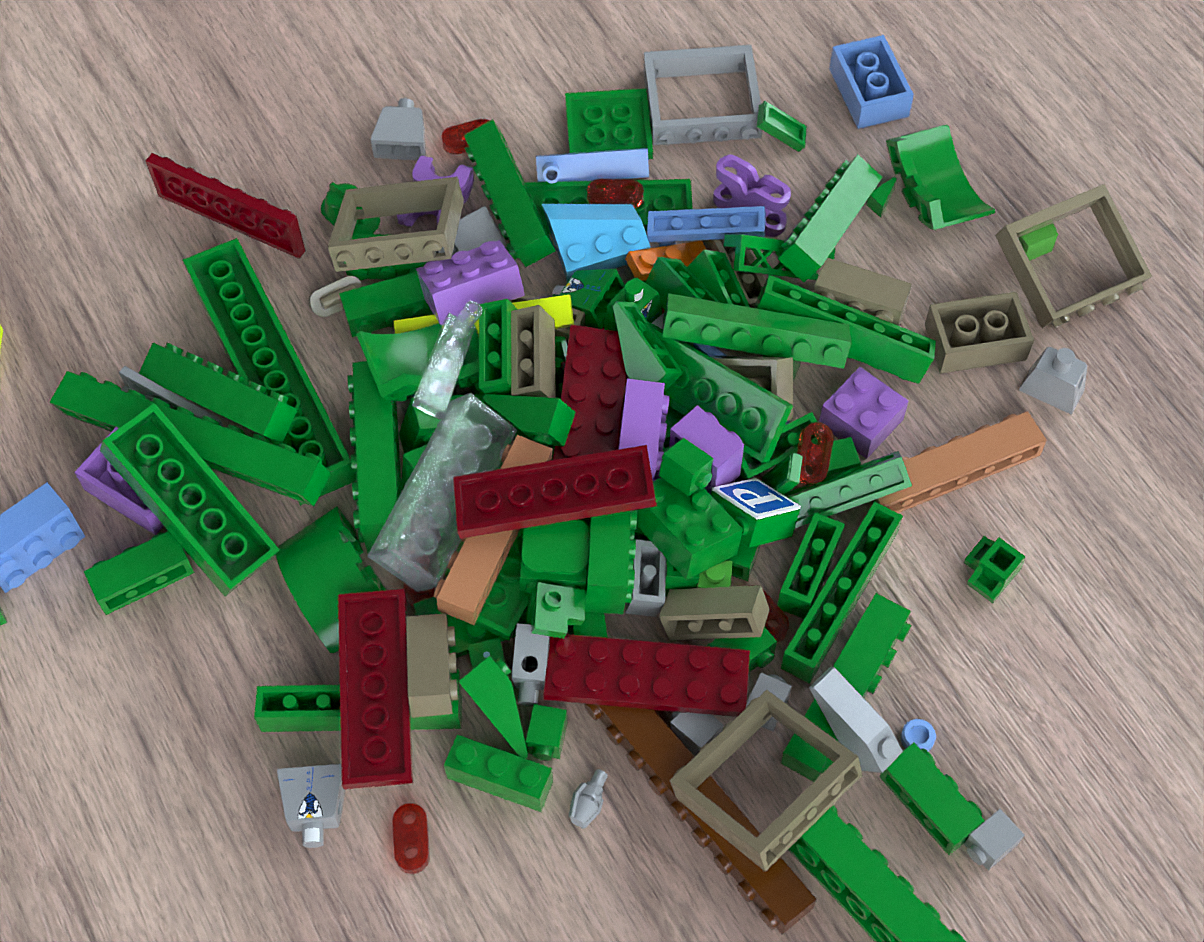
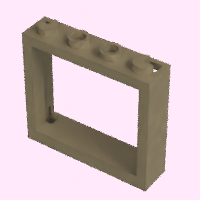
M458 176L346 190L328 245L335 271L451 259L464 203ZM362 206V209L356 210V207ZM441 210L437 230L351 240L358 219ZM442 247L444 248L445 253H436V251H440Z
M1105 184L1005 225L995 235L1042 328L1053 324L1054 328L1071 321L1069 316L1078 313L1079 317H1082L1096 309L1094 305L1101 302L1104 306H1107L1119 300V294L1127 292L1128 296L1144 289L1142 283L1152 277ZM1087 208H1091L1128 280L1055 311L1018 238Z
M766 690L758 698L753 699L735 720L729 721L724 726L722 732L710 743H706L686 766L680 767L670 782L677 800L766 872L863 775L859 757L770 691ZM773 717L834 763L756 838L696 788Z

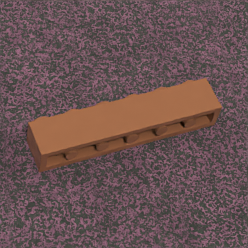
M1028 411L1019 415H1008L997 424L992 426L989 424L983 425L972 434L964 437L958 435L939 447L930 446L919 455L911 458L903 457L902 459L912 486L867 503L871 508L875 501L900 513L1040 456L1047 439Z
M517 435L513 445L508 444L501 458L503 465L501 469L552 461L553 448ZM520 529L462 538L464 544L460 552L454 551L448 564L450 572L446 580L440 579L435 589L434 597L437 598L438 611L475 625Z

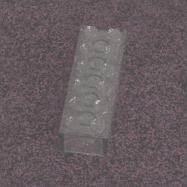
M471 393L450 401L372 546L368 557L417 592L436 588L448 567L452 554L457 550L462 540L457 532L453 477L497 470L501 463L503 452L506 446L511 444L517 429Z

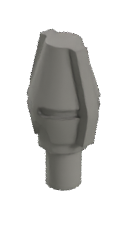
M597 769L591 781L581 783L573 793L568 817L573 824L580 826L582 829L586 828L601 811L604 801L602 799V787L608 777L606 772Z

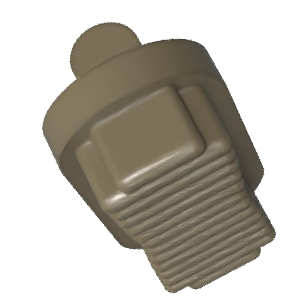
M351 275L344 276L314 290L309 297V306L313 313L320 317L333 315L343 310L339 293L363 287V284L357 277Z

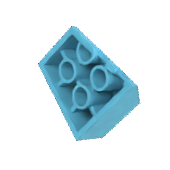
M542 204L567 282L573 273L578 270L619 268L628 265L625 258L629 251L650 249L643 223L632 204Z

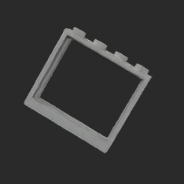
M751 45L644 52L643 71L645 87L647 89L653 145L762 138V130L757 127L758 108L761 100ZM745 72L752 114L673 120L660 119L655 78Z

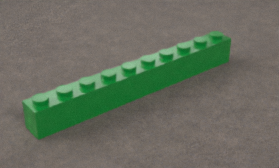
M67 371L50 400V403L64 415L110 432L116 427H122L155 403L211 469L313 507L331 474L322 465L323 460L312 453L306 452L305 456L298 454L294 448L284 443L275 446L270 444V440L259 434H253L252 437L247 436L243 430L236 426L228 424L227 428H225L208 416L203 415L201 419L194 417V413L183 407L178 406L176 410L169 408V404L158 398H153L150 401L135 390L122 391L118 385L105 380L103 384L99 383L95 377L85 372L77 375Z

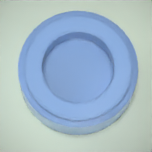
M913 719L907 722L901 733V743L905 749L915 742L920 749L924 748L929 752L936 740V732L933 726L922 719Z

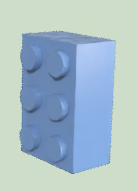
M884 35L832 48L829 70L857 129L909 117L914 94Z
M45 483L0 514V587L5 593L12 588L22 585L26 578L39 569L50 565L53 559L66 550L74 548L81 539L86 537L68 506L48 483Z

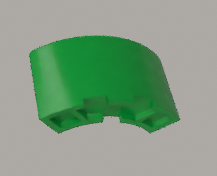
M941 125L886 140L895 175H901L906 187L902 188V194L910 208H917L920 213L918 219L928 228L937 230L996 213L995 208L987 205L968 182L957 157L948 125Z
M471 315L442 325L437 323L403 333L371 334L363 331L356 333L383 399L405 401L409 395H418L419 398L437 397L442 395L441 389L458 385L461 390L479 382V333Z
M338 506L278 546L280 551L276 554L279 568L294 600L330 653H335L339 650L338 594L387 590L372 566L368 565L365 567L363 565L360 555L364 551L359 543L356 529Z

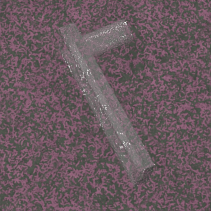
M469 301L457 317L448 313L444 319L412 406L439 420L443 417L448 407L476 328L473 325L482 315L483 310L478 303Z

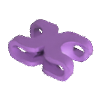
M726 155L719 159L716 165V177L722 184L714 191V204L718 208L765 206V235L776 237L782 234L786 229L787 222L786 214L782 209L790 202V188L771 175H764L760 178L752 164L735 155ZM732 167L736 169L737 174L735 175L724 168ZM778 193L782 197L774 198L771 196V194ZM723 195H731L732 198H731V199H725V198H723L722 196H723ZM766 217L776 221L778 224H768L766 222Z
M427 156L419 157L412 171L414 182L458 176L464 203L467 202L474 184L473 167L459 165L454 174L447 177H439L435 175V168L432 163L433 158ZM441 210L397 215L398 224L410 227L418 217L425 214L437 216L438 224Z

